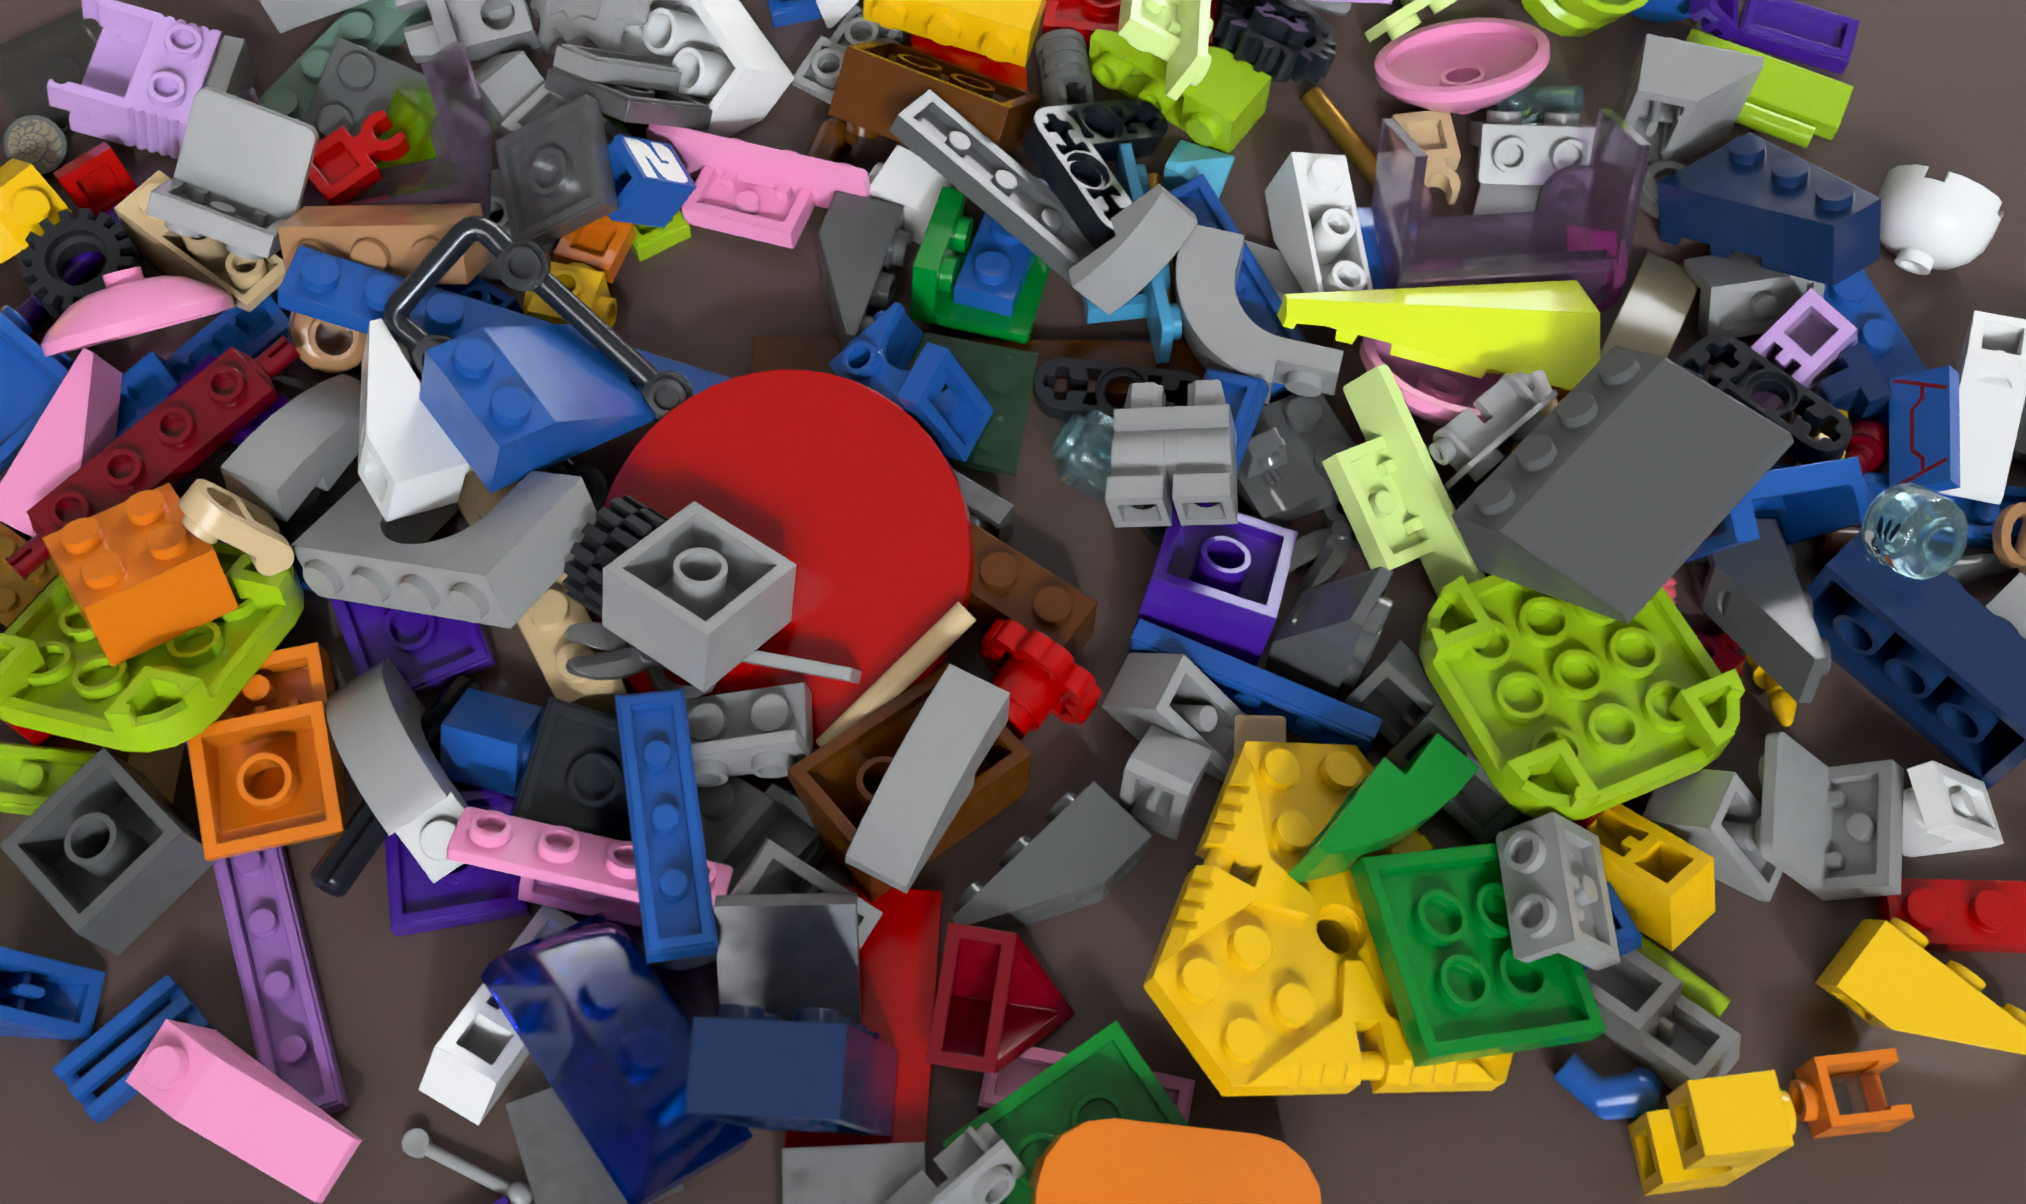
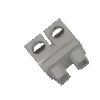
M394 0L400 13L426 5L429 7L432 20L403 28L410 53L416 63L432 62L447 58L451 67L456 68L469 64L468 61L487 59L501 52L516 48L518 51L523 50L524 52L541 48L526 0Z
M1217 379L1195 380L1193 383L1188 384L1187 406L1165 407L1166 395L1162 385L1154 382L1131 383L1124 409H1114L1113 418L1115 432L1111 449V477H1107L1105 502L1115 528L1172 526V499L1181 526L1238 524L1237 433L1230 405L1226 404L1221 381ZM1220 502L1219 504L1208 508L1200 507L1194 504ZM1156 504L1152 508L1144 510L1136 509L1131 506Z

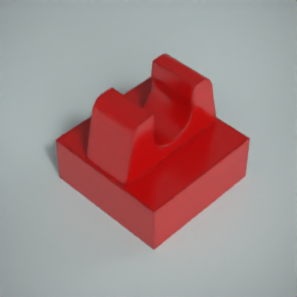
M105 142L53 172L77 209L90 208L96 217H98L100 211L106 213L114 204L118 205L138 188L112 148Z

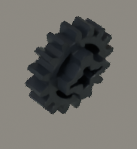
M1244 0L1224 1L1213 26L1215 27L1212 33L1213 36L1221 39L1219 46L1222 49L1235 52L1233 59L1236 61H1246L1253 65L1254 71L1258 73L1263 71L1272 77L1271 81L1288 82L1290 77L1297 84H1302L1304 79L1318 83L1320 77H1326L1336 55L1334 51L1337 46L1336 43L1327 39L1329 33L1326 30L1314 28L1316 21L1309 13L1291 8L1280 0H1260V2L1258 0H1246V2Z

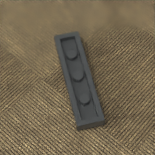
M930 89L897 115L889 129L895 137L1071 284L1068 269L1094 252L1096 248L1087 241L1063 204L1051 190Z

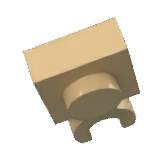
M1432 110L1393 114L1389 130L1400 175L1417 174L1412 192L1413 200L1420 208L1426 207L1430 194L1429 187H1438L1445 192L1448 205L1455 204L1461 187V181L1454 170H1457L1461 153L1451 114Z

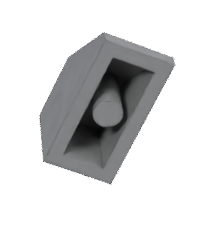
M1129 653L1102 704V707L1139 742L1153 724L1213 750L1204 773L1221 781L1225 780L1234 757V718L1236 715L1245 714L1184 654Z
M1701 769L1698 772L1654 790L1647 800L1646 809L1643 813L1644 818L1714 857L1716 880L1758 901H1771L1783 872L1764 859L1757 846L1755 824L1757 819L1761 817L1762 806L1736 772Z

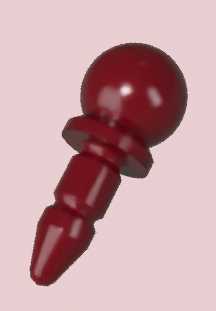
M1870 419L1859 420L1851 424L1853 428L1852 438L1844 457L1858 456L1862 476L1865 475V472L1876 471L1889 456V430L1882 423Z

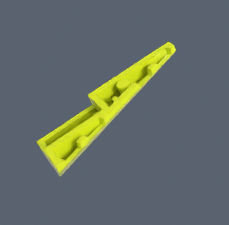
M1577 280L1284 294L1277 314L1282 326L1294 329L1296 324L1336 329V341L1352 345L1358 335L1390 344V355L1481 379L1485 373H1510L1514 375L1520 371L1528 375L1538 370H1544L1551 386L1571 391L1601 359L1600 312Z

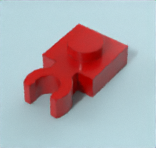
M384 110L374 112L368 116L362 125L361 132L355 137H352L345 127L342 126L317 143L308 181L329 206H343L383 179L376 166L377 163L380 161H396L405 156L411 147L402 131L395 134L391 139L379 140V137L384 132L393 127Z

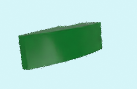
M1439 733L1433 736L1408 760L1401 770L1384 757L1354 786L1289 871L1288 875L1298 883L1349 870L1362 857L1382 855L1399 845L1456 796L1477 772L1479 767Z

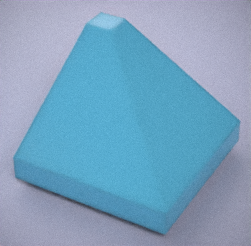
M1180 140L1165 165L1163 187L1170 191L1204 174L1220 199L1235 156Z

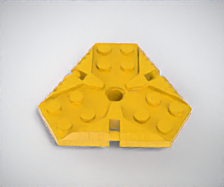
M1244 742L1235 752L1195 855L1205 859L1203 865H1196L1186 876L1147 973L1143 988L1222 1097L1348 1094L1359 1086L1362 1080H1370L1373 1093L1492 1091L1506 1082L1513 1053L1415 1067L1350 869L1333 876L1301 883L1296 882L1288 875L1289 871L1354 786L1373 769V766L1356 745ZM1417 829L1399 845L1382 855L1433 850L1436 847L1425 834L1421 835ZM1359 1035H1361V1040H1362V1045H1363L1364 1051H1360V1046H1359V1041H1358V1036H1359Z

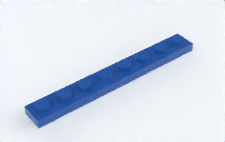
M299 245L278 289V307L367 334L370 321L380 318L384 321L385 303L406 278ZM433 287L409 314L430 335L447 334L454 338L482 327L554 324L437 287ZM635 349L657 370H672L684 375L691 383L694 395L713 385L732 379ZM625 374L642 396L643 390ZM654 418L653 421L659 422L660 420Z

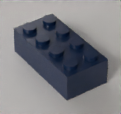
M1873 517L1825 565L1806 589L1812 598L1813 619L1819 635L1828 640L1831 649V659L1968 775L1983 781L1988 790L2026 759V639L2019 635V632L2011 622L1995 615L1966 592L1958 579L1949 573L1939 570L1912 548L1911 543L1901 533L1897 532L1889 541V536L1893 529H1890L1885 542L1883 533L1886 526L1883 524L1880 540L1877 533L1879 520ZM1867 530L1875 534L1876 540L1873 545L1880 550V554L1877 552L1876 554L1872 553L1864 541V533ZM1886 552L1897 570L1886 567L1879 563L1877 559L1889 565L1885 560ZM1914 568L1912 572L1907 574L1910 575L1918 572H1924V574L1913 576L1912 578V576L1905 575L1906 573L1901 571ZM1925 576H1930V577H1931V578H1925V579H1915V578H1917V577H1925Z
M720 1004L718 1018L693 1017L685 1113L754 1130L893 1137L898 1051L880 1041V1033L867 1031L868 1026L854 1024L855 1019L841 1017V1011L799 1007L794 1008L793 1021H781V1015L765 1013L764 1007L743 1004Z

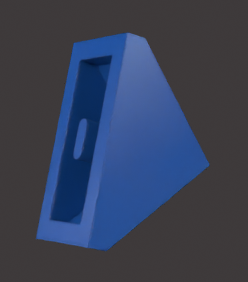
M0 946V1036L86 1041L92 1034L106 972Z

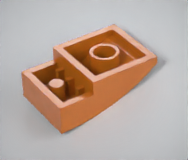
M318 642L272 651L271 655L222 715L201 734L187 740L206 861L210 862L337 835L343 831L346 824L344 762L333 740L326 716V702L336 690L330 653Z

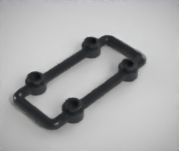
M474 215L465 217L457 222L396 288L384 306L383 317L388 330L412 352L411 364L413 371L422 380L426 350L455 338L447 334L430 335L409 314L475 241H478L498 259L497 269L499 277L505 285L518 291H534L643 390L642 397L655 412L654 418L661 420L671 410L694 396L692 385L684 375L672 370H657L551 273L550 257L541 245L529 240L515 241L497 223L487 217ZM567 459L544 469L547 473L582 477L596 511H599L604 506L610 485L606 473L599 466L589 462L574 463Z

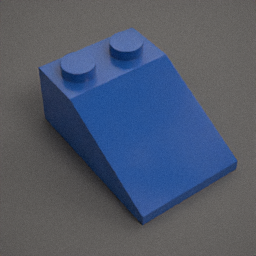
M570 324L482 327L427 349L425 352L419 399L490 493L524 479L531 471L540 472L648 424L655 417V412L625 374Z

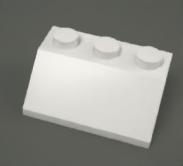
M650 0L647 24L628 26L622 35L620 52L645 55L678 68L682 75L678 92L675 93L709 106V109L713 110L709 129H691L727 138L762 121L795 78L739 0Z

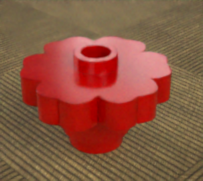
M997 619L981 639L983 645L978 652L985 660L988 669L996 675L991 684L1010 693L1008 721L1005 726L1019 740H1022L1029 730L1037 731L1050 713L1064 723L1082 725L1097 706V701L1102 695V691L1096 684L1093 675L1083 667L1075 664L1072 654L1044 633L1037 630L1029 632L1024 626L1012 619H1007L1006 621Z

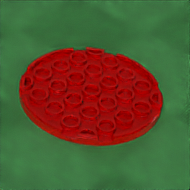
M789 369L762 371L729 379L690 397L665 415L634 447L620 468L603 506L609 510L611 500L617 497L623 500L624 495H628L670 519L695 501L796 564L791 621L756 650L854 668L862 671L859 684L741 662L722 677L713 690L705 696L805 682L812 692L813 747L816 749L820 747L815 740L958 601L966 609L968 608L974 569L973 531L961 485L950 463L920 424L900 406L869 387L833 374ZM948 649L906 690L937 671L947 658L948 654L946 653ZM663 669L666 678L671 682L679 685H692L671 670ZM647 670L634 676L626 677L638 693L657 691L652 687L647 677Z

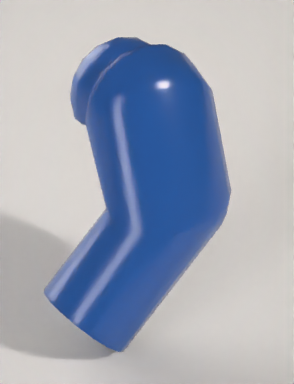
M1576 1053L1564 1063L1553 1077L1555 1081L1595 1116L1606 1121L1637 1118L1647 1111H1653L1657 1108L1660 1102V1095L1662 1094L1660 1078L1650 1069L1643 1067L1634 1068L1632 1073L1603 1077Z

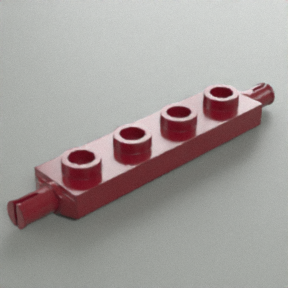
M283 335L255 359L233 347L229 348L26 511L32 528L37 535L10 557L5 558L7 563L26 580L30 574L51 558L42 539L43 537L61 530L65 525L76 519L89 518L119 505L138 492L153 490L167 483H170L171 486L176 484L280 399L272 378L296 358L301 357L300 353Z

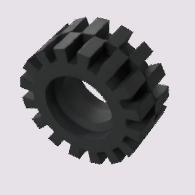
M79 208V219H75L69 209L58 212L61 223L55 226L48 217L39 223L45 233L40 237L30 232L25 239L33 251L21 249L19 260L26 267L20 269L22 279L28 285L27 288L56 320L73 303L88 294L105 289L103 275L141 266L144 277H147V267L142 262L144 257L124 227L119 222L115 223L111 216L100 211L98 217H96L90 208ZM87 252H100L105 255L106 265L103 271L92 281L76 286L68 285L63 281L62 273L65 267L78 255Z
M624 495L623 500L619 497L611 500L609 510L602 507L595 513L596 523L592 525L587 522L581 531L585 534L584 539L581 543L574 542L570 553L575 555L574 559L566 562L564 567V573L568 574L563 580V588L567 590L566 594L601 618L603 568L669 520L636 498Z

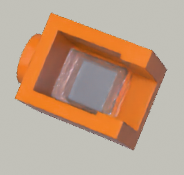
M1896 1048L1817 1056L1794 1070L1796 1079L1790 1082L1789 1097L1794 1106L1796 1119L1799 1122L1808 1123L1812 1139L1868 1132H1889L1915 1118L1911 1104L1888 1107L1879 1074L1899 1062Z

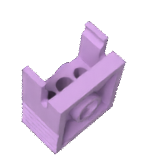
M81 0L83 18L97 20L103 29L81 85L70 81L65 84H58L49 78L47 84L49 105L71 112L69 123L70 130L129 147L136 145L140 150L147 148L151 153L158 151L161 156L169 154L172 159H177L194 95L205 86L222 39V31L216 29L209 31L205 26L198 28L195 23L187 24L182 19L176 21L174 17H164L161 13L117 0Z

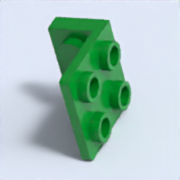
M943 186L913 265L910 319L1017 343H1027L1051 268L1037 255L1035 256L1012 317L954 303L955 283L974 241V238H971L973 218L964 216L966 195L957 189Z

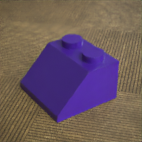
M1194 503L1206 508L1215 506L1210 503ZM1174 505L1172 509V526L1166 527L1134 629L1139 619H1143L1257 667L1277 619L1298 532L1238 513V524L1181 526Z

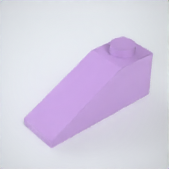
M1810 288L1750 348L1799 383L1811 389L1834 367L1841 351L1854 347L1858 343V329ZM1763 391L1752 395L1754 401L1765 409L1779 410L1785 407L1783 401L1773 393Z

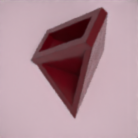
M948 922L926 1063L996 1074L1074 1016L1075 1013L1017 933Z

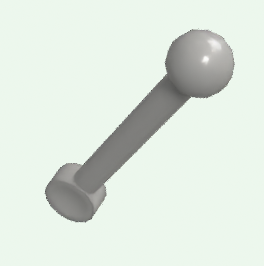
M413 1128L404 1134L401 1147L410 1157L419 1159L427 1156L471 1180L506 1196L510 1204L531 1203L533 1195L530 1185L526 1182L516 1181L510 1183L433 1143L431 1135L423 1129Z

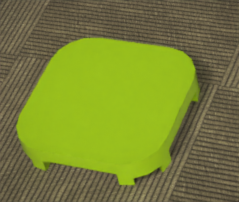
M219 542L211 544L239 608L113 667L110 665L75 605L59 574L4 633H0V719L12 725L127 752L149 753L167 749L201 734L222 715L271 655L272 651L276 649L296 624L304 609V591L294 566L291 565L288 570L273 576L262 575L257 571L248 553L229 544Z
M1461 575L1443 587L1420 633L1419 656L1426 675L1491 783L1511 806L1534 819L1551 812H1555L1570 821L1585 819L1698 772L1719 757L1735 735L1734 732L1740 722V698L1744 694L1745 689L1736 668L1723 674L1720 672L1663 586L1639 613L1626 624L1494 575L1469 584Z

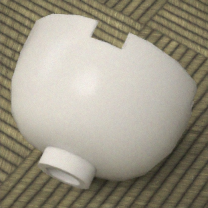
M1917 164L1899 165L1889 170L1878 196L1881 198L1880 240L1888 251L1897 256L1895 263L1900 268L1911 273L1928 275L1931 269L1949 270L1970 263L1983 253L1994 237L2004 214V211L1998 212L2002 205L2000 198L1983 185L1950 171L1944 182L1936 179L1925 178L1929 166Z

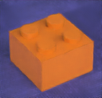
M170 483L153 490L138 492L119 505L89 518L76 519L65 525L61 530L42 538L71 598L112 667L239 608L212 545L196 537L183 525L181 519L185 514L178 503L180 498Z

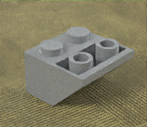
M1646 34L1616 105L1607 160L1643 168L1663 160L1681 163L1728 138L1763 68L1765 57L1740 53L1732 49H1720L1681 41L1672 37Z

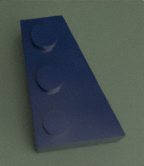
M1751 132L1733 139L1730 143L1658 182L1660 241L1677 245L1681 241V237L1710 244V254L1728 258L1732 254V250L1762 258V268L1830 286L1838 284L1879 260L1881 198Z

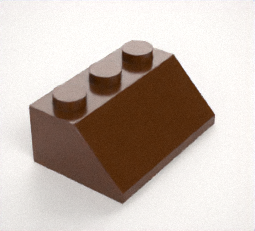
M882 38L847 46L828 115L846 121L844 128L855 135L877 139L880 134L898 141L899 146L910 150L889 129L900 112L930 89L1012 157L1022 139L1024 131L1038 110L1042 97L892 39Z
M948 663L787 769L788 777L829 855L870 903L893 887L845 862V855L887 769L926 700L949 666ZM1004 726L976 770L973 789L925 865L1027 794L1032 754L1006 726Z

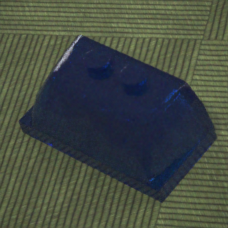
M602 912L561 931L548 934L513 948L490 962L480 978L628 1204H648L741 1150L753 1137L748 1128L685 1113L693 1022L651 963H646L645 954L628 932L618 924L608 922Z

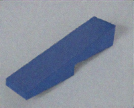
M271 293L251 312L238 307L224 311L167 359L151 351L122 375L116 439L168 398L167 394L209 354L218 358L229 348L233 347L255 359L280 339L281 335L289 341L287 323L291 312L279 308L278 298Z

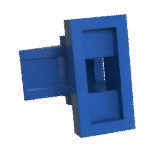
M895 302L886 311L881 310L877 312L873 317V323L858 337L851 340L844 350L829 363V366L837 376L856 381L896 403L920 424L944 455L966 462L994 409L948 348L927 342L911 371L907 370L909 362L924 334L908 317L903 306ZM946 384L948 386V389L941 392L942 388Z

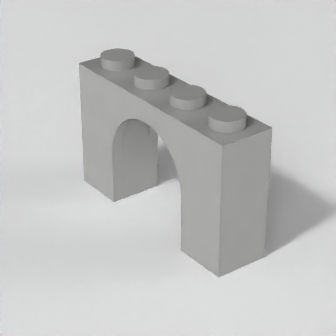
M531 471L481 520L459 533L440 540L427 542L460 510L457 503L386 522L363 481L360 480L290 546L303 568L302 574L305 582L317 596L511 629L564 573L565 563L573 560L575 555L570 553L574 542H582L585 534L581 531L587 522L592 525L596 523L595 513L597 511L582 477Z

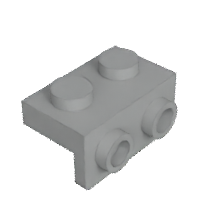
M1487 110L1486 121H1469L1468 144L1479 147L1476 179L1483 184L1591 187L1594 185L1596 177L1600 127L1579 124L1580 113L1545 112L1544 123L1522 122L1521 111Z

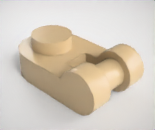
M197 479L178 501L181 510L185 514L181 521L192 534L209 544H216L218 540H221L248 553L257 571L262 575L273 576L288 570L294 562L295 554L284 536L279 534V527L267 510L204 479Z

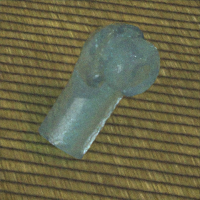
M1527 86L1496 105L1498 107L1497 110L1521 111L1522 122H1530L1544 117L1545 112L1581 114L1585 97L1582 86Z

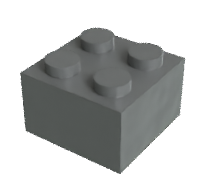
M104 747L0 844L1 849L76 934L118 956L217 861L208 862L205 860L200 833L143 773Z

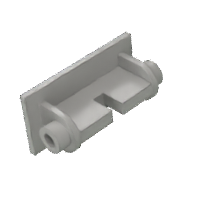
M1520 371L1514 375L1510 373L1504 374L1496 384L1473 403L1488 422L1484 424L1468 406L1447 425L1437 430L1433 434V443L1429 446V452L1439 464L1447 465L1449 463L1457 472L1444 485L1449 489L1466 474L1476 483L1505 458L1498 450V447L1511 437L1518 445L1544 420L1545 416L1540 411L1558 395L1556 390L1554 389L1540 401L1533 393L1535 386L1527 374Z
M986 1121L976 1131L972 1126H969L963 1134L933 1159L948 1178L938 1188L921 1169L882 1203L999 1204L1010 1194L1015 1181L1027 1170Z

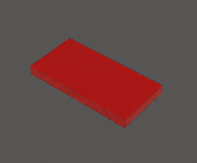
M842 886L852 893H857L859 898L883 912L859 950L861 1025L868 1026L867 1031L880 1033V1041L898 1051L893 1137L786 1131L784 1148L925 1142L926 1148L932 1064L926 1063L937 995L943 891L909 889L907 893H904L896 888H892L870 903L856 886Z

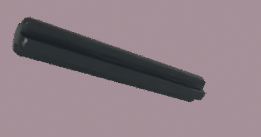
M456 675L449 681L421 720L425 738L439 763L442 722L468 687L482 691V686L477 681L470 680L463 675ZM365 799L345 824L343 831L337 835L311 871V878L315 882L314 885L321 891L334 897L340 898L348 892L388 836V833L380 824Z

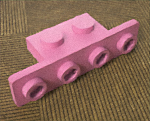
M649 125L646 130L648 140L670 143L689 175L697 178L695 182L696 189L681 207L684 219L690 225L794 249L815 206L828 209L835 191L872 198L868 172L863 168L854 167L848 163H836L801 155L791 150H779L748 143L738 138H726L691 130L690 128Z
M466 807L463 810L447 844V859L521 876L518 900L642 927L631 841H620L589 834L565 826H554L506 815L495 810H484L475 807ZM707 860L714 912L716 895H727L733 868L729 865Z

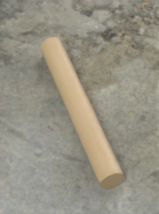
M958 601L815 740L819 747H822L902 694L977 621L974 616Z

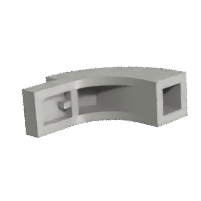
M1196 225L1178 250L1175 298L1180 308L1184 338L1201 365L1206 370L1211 368L1264 379L1269 388L1265 404L1268 405L1274 382L1284 384L1287 390L1300 396L1317 397L1321 393L1334 396L1344 351L1276 336L1257 326L1243 311L1235 290L1243 261L1245 235Z
M386 657L329 697L326 702L327 721L337 750L366 803L390 836L393 833L398 835L434 884L464 864L447 859L446 853L447 844L461 814L469 805L440 766L425 738L421 726V717L426 708L391 660Z

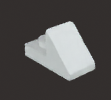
M1933 760L1907 769L1912 787L1905 789L1903 793L1902 854L1904 856L1919 857L1992 848L2004 844L1983 781Z

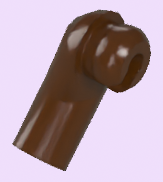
M836 117L826 119L819 124L805 156L836 162L840 152L849 153L852 150L851 144H857L858 135L844 128L846 121Z

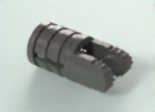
M1057 29L1042 35L1035 44V52L1038 59L1044 107L1095 102L1084 36L1072 29Z

